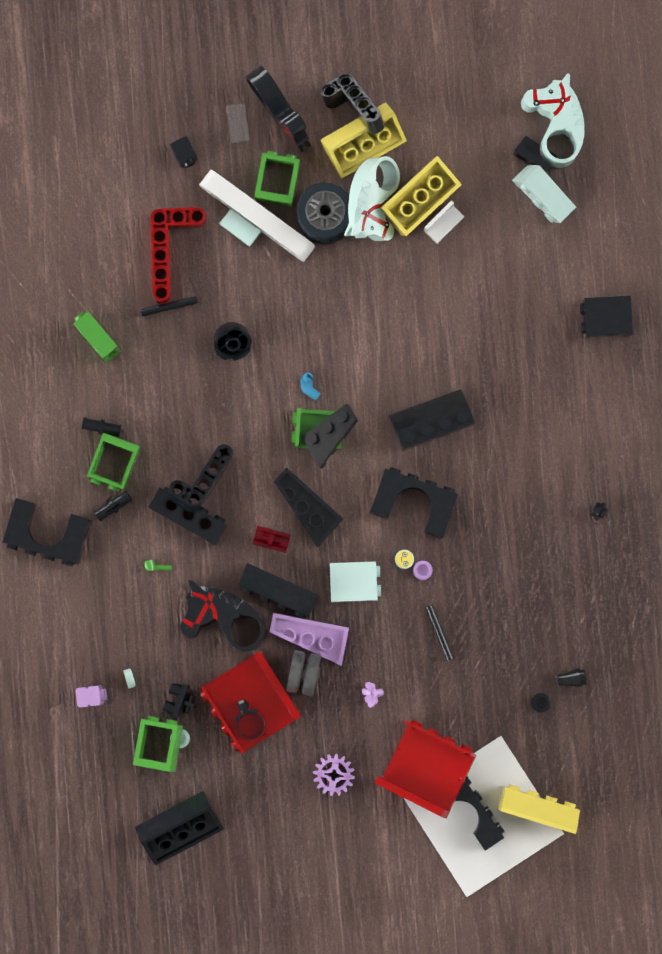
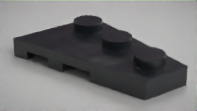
M348 404L342 406L301 436L319 468L323 469L330 455L335 453L336 447L342 439L347 437L358 422L357 417Z

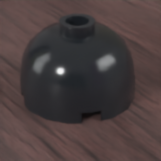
M224 323L216 330L213 336L214 349L217 355L224 360H227V358L233 359V361L245 357L251 350V335L247 328L240 323Z

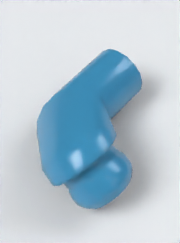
M305 373L300 380L301 390L316 401L321 393L313 388V375Z

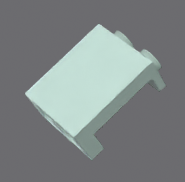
M376 561L330 563L331 602L377 601V597L381 596V585H377V577H380V566H376Z

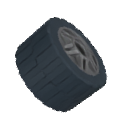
M321 182L307 188L302 193L297 204V221L301 232L307 238L320 244H333L336 241L342 240L349 224V194L347 191H344L342 187L334 183ZM323 211H328L330 214L324 216L321 213Z

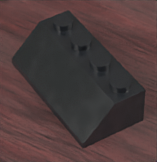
M461 389L389 415L402 451L475 424Z
M249 563L246 564L238 584L242 587L241 591L250 595L252 592L259 594L258 598L267 603L270 600L277 602L276 607L285 611L287 608L294 610V615L303 619L305 616H310L318 598L317 594Z
M202 791L136 826L135 830L140 843L156 866L224 830V827L205 792Z

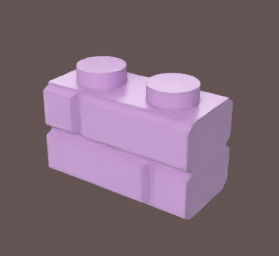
M101 685L77 688V706L103 705L104 701L107 700L106 689H103Z

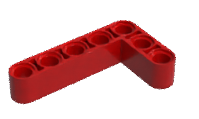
M201 208L155 209L151 213L152 288L154 299L159 304L167 303L171 299L169 229L203 227L207 218L204 210ZM177 214L184 216L181 222L174 221V217ZM201 214L203 218L201 221L196 222L193 220V216ZM163 215L165 219L162 223L155 222L156 216ZM158 234L165 235V239L162 242L155 240ZM160 252L166 254L165 259L162 261L156 259V255ZM160 271L166 272V277L162 280L156 278L157 273ZM158 291H167L166 297L162 299L158 298Z

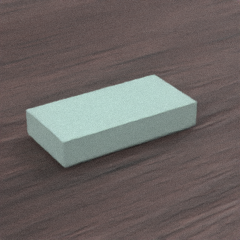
M232 209L229 210L219 223L249 247L261 234L259 229Z

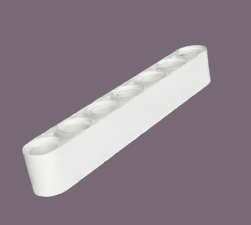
M210 170L199 184L202 189L229 209L234 210L299 260L304 262L315 248L312 242L215 171Z

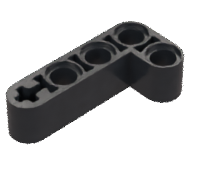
M342 74L321 88V95L326 107L333 109L347 102L369 132L375 134L384 129L385 124L380 111L352 75Z
M226 444L218 446L192 487L180 480L173 481L169 486L168 498L191 513L199 511L230 464L233 455L232 448ZM223 454H226V456H224L222 461L220 462V455L222 456ZM215 468L218 470V473L213 474L209 469ZM205 483L208 488L202 489L199 487V484ZM180 489L182 493L175 494L172 490ZM194 498L198 503L191 504L189 499Z

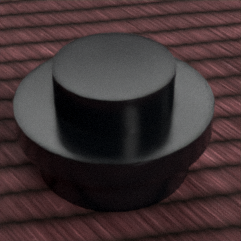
M596 503L591 513L595 520L598 521L600 518L603 519L608 510L605 508L606 503Z
M544 693L534 695L531 700L532 708L537 712L547 711L551 704L550 698Z

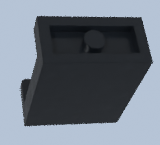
M631 296L584 298L583 303L580 304V314L584 315V322H581V332L585 334V338L616 335L626 337L633 334Z

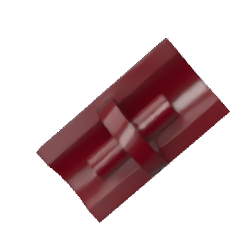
M257 525L252 544L286 553L291 534Z

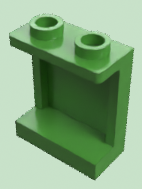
M297 408V412H293V424H296V432L292 431L291 442L295 443V448H308L301 436L335 411ZM341 442L336 447L337 450H341Z

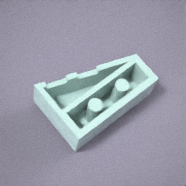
M527 165L512 180L532 200L534 205L545 213V217L552 223H561L576 208L539 165Z

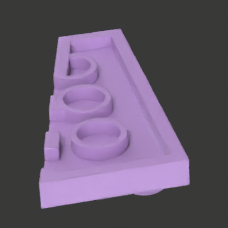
M273 613L270 627L271 633L342 666L348 627Z

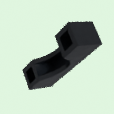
M467 776L455 801L467 802L476 809L478 825L473 834L486 851L504 838L502 833L505 831L499 822L496 824L491 819L494 816L488 806L483 807L480 802L482 797L477 790L472 791L469 786L472 782Z

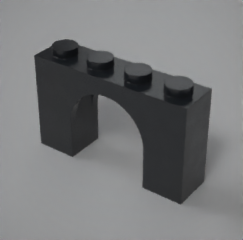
M390 467L388 470L385 468L370 513L388 519L393 503L401 492L407 489L420 490L427 495L431 503V513L424 533L442 539L458 494L454 493L455 489L444 486V489L437 487V483L426 480V482L418 480L419 477L408 473L405 476L400 474L401 470Z
M15 498L3 538V543L7 544L6 548L17 551L18 547L26 549L25 553L34 556H36V553L44 554L43 558L51 561L58 558L62 560V564L72 567L74 563L79 564L91 520L71 514L62 540L52 546H42L33 539L30 531L36 504Z

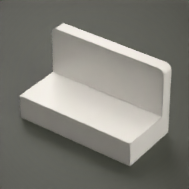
M451 200L425 226L424 232L438 244L464 216L454 207V202Z

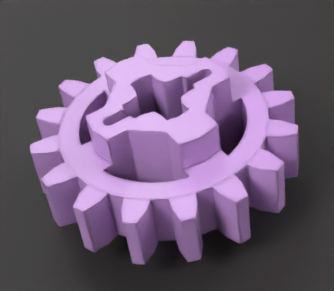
M328 754L327 760L320 758L321 765L316 763L315 766L319 769L318 771H313V774H316L318 777L313 780L314 782L319 781L317 788L323 787L324 794L328 790L330 791V796H333L334 792H337L339 796L341 794L340 790L343 789L347 792L346 786L353 785L350 779H355V776L350 775V772H353L354 768L348 767L351 764L350 761L344 762L345 756L338 759V754H335L334 758H331L330 754ZM332 762V766L328 770H322L327 763ZM339 763L345 767L347 773L341 772L338 768ZM333 769H335L337 774L343 776L336 777L335 780H331V776H328L325 773H332ZM321 777L327 778L330 782L329 787L323 783ZM346 780L343 785L336 788L337 782Z

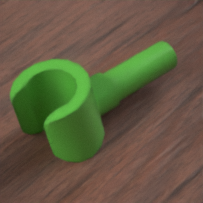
M154 560L144 562L146 571L171 570L172 568L169 565H155Z

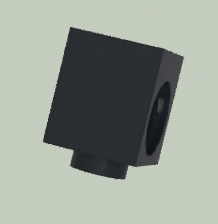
M187 136L170 143L180 168L184 166L185 168L191 167L198 160Z

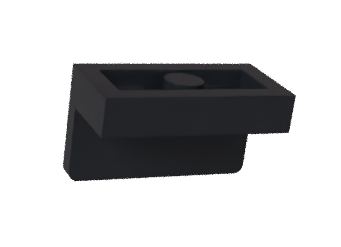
M525 136L515 149L513 155L528 165H539L547 173L550 164L542 159L540 144ZM549 151L552 156L557 157L556 154Z

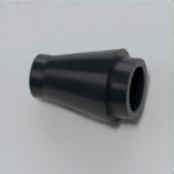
M580 668L563 674H558L559 686L582 687V685H587L585 669L580 670Z

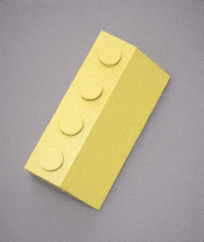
M386 102L377 107L385 124L381 132L375 134L369 132L361 120L357 118L320 140L341 178L358 170L365 160L380 157L407 141L394 111Z
M436 156L389 199L381 209L398 233L402 236H407L462 184L441 159Z
M509 784V787H503L497 807L498 810L576 834L580 810L575 808L576 804L567 801L564 804L557 803V798L546 795V799L538 797L539 793L531 790L524 793L520 791L521 787Z

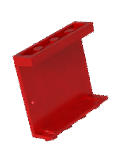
M258 651L250 658L201 687L202 692L200 694L206 703L208 701L213 707L210 709L216 719L220 718L223 725H221V728L226 736L230 734L233 741L231 744L236 752L244 753L301 717L261 651ZM245 699L250 706L248 707L249 710L257 708V713L260 714L265 721V729L262 733L264 723L259 715L255 713H248L241 718L239 724L240 731L246 737L254 739H248L241 735L238 729L239 721L235 719L236 716L242 714V712L238 710L237 702Z
M413 719L411 722L405 720L404 723L408 724L401 741L383 778L378 776L375 784L447 819L477 755L471 752L472 748L464 744L461 747L455 745L456 740L445 736L444 739L439 737V732L430 727L428 730L421 728L423 724Z

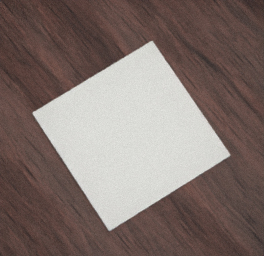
M502 736L474 753L477 756L467 775L472 782L469 785L472 791H478L482 797L480 802L483 807L488 806L494 816L491 817L495 824L499 822L505 831L502 833L504 838L486 851L473 834L478 825V814L471 804L464 801H455L446 819L404 798L466 897L564 834L561 829L497 809L504 786L509 787V784L521 787L520 791L527 793L528 790L537 792Z

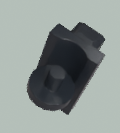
M171 684L169 693L178 696L177 702L173 703L166 700L163 707L165 712L172 715L171 717L178 718L183 704L185 705L183 712L187 714L190 707H197L196 704L192 703L194 695L189 694L187 701H185L189 685Z

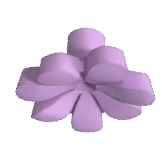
M366 682V688L362 689V694L366 695L365 702L371 708L378 703V697L383 696L384 692L383 689H376L374 683Z

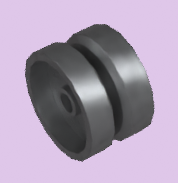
M294 650L286 691L296 693L299 690L300 682H304L303 695L313 696L321 669L319 667L321 655L311 653L306 665L304 664L305 653Z

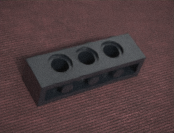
M166 486L164 489L159 487L149 505L151 510L214 545L218 544L227 528V525L224 523L225 519L218 515L212 517L207 514L209 510L201 507L199 511L194 513V517L191 520H186L184 518L186 510L177 505L175 510H168L167 504L171 501L168 498L169 488ZM208 519L211 521L209 529L204 530L201 528L200 523L202 520Z

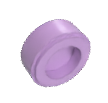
M419 561L415 564L413 573L417 579L426 580L432 575L433 569L429 562Z

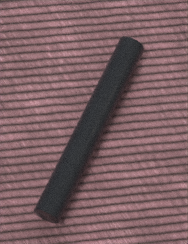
M193 296L141 309V314L143 317L197 304V297Z
M433 605L426 607L425 609L446 661H450L454 657Z

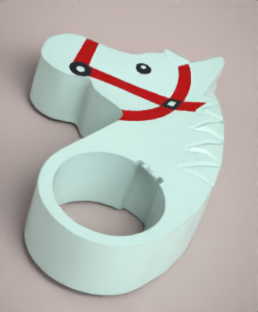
M568 73L562 81L553 80L546 88L528 90L521 100V107L524 111L529 113L538 111L539 114L550 119V124L540 143V155L544 161L554 168H563L570 165L578 155L584 139L583 113L578 98L570 87V74ZM560 134L569 137V141L573 146V155L566 159H558L552 156L547 149L548 138Z
M387 156L369 158L359 166L350 188L348 204L349 224L345 231V236L351 235L356 238H366L368 236L373 241L392 239L394 227L390 222L386 221L385 214L381 209L382 203L396 191L400 181L399 168L392 158ZM378 165L381 167L384 176L382 187H379L376 181Z

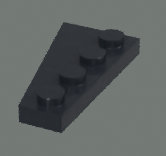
M286 468L276 478L274 483L318 548L341 523L343 518Z

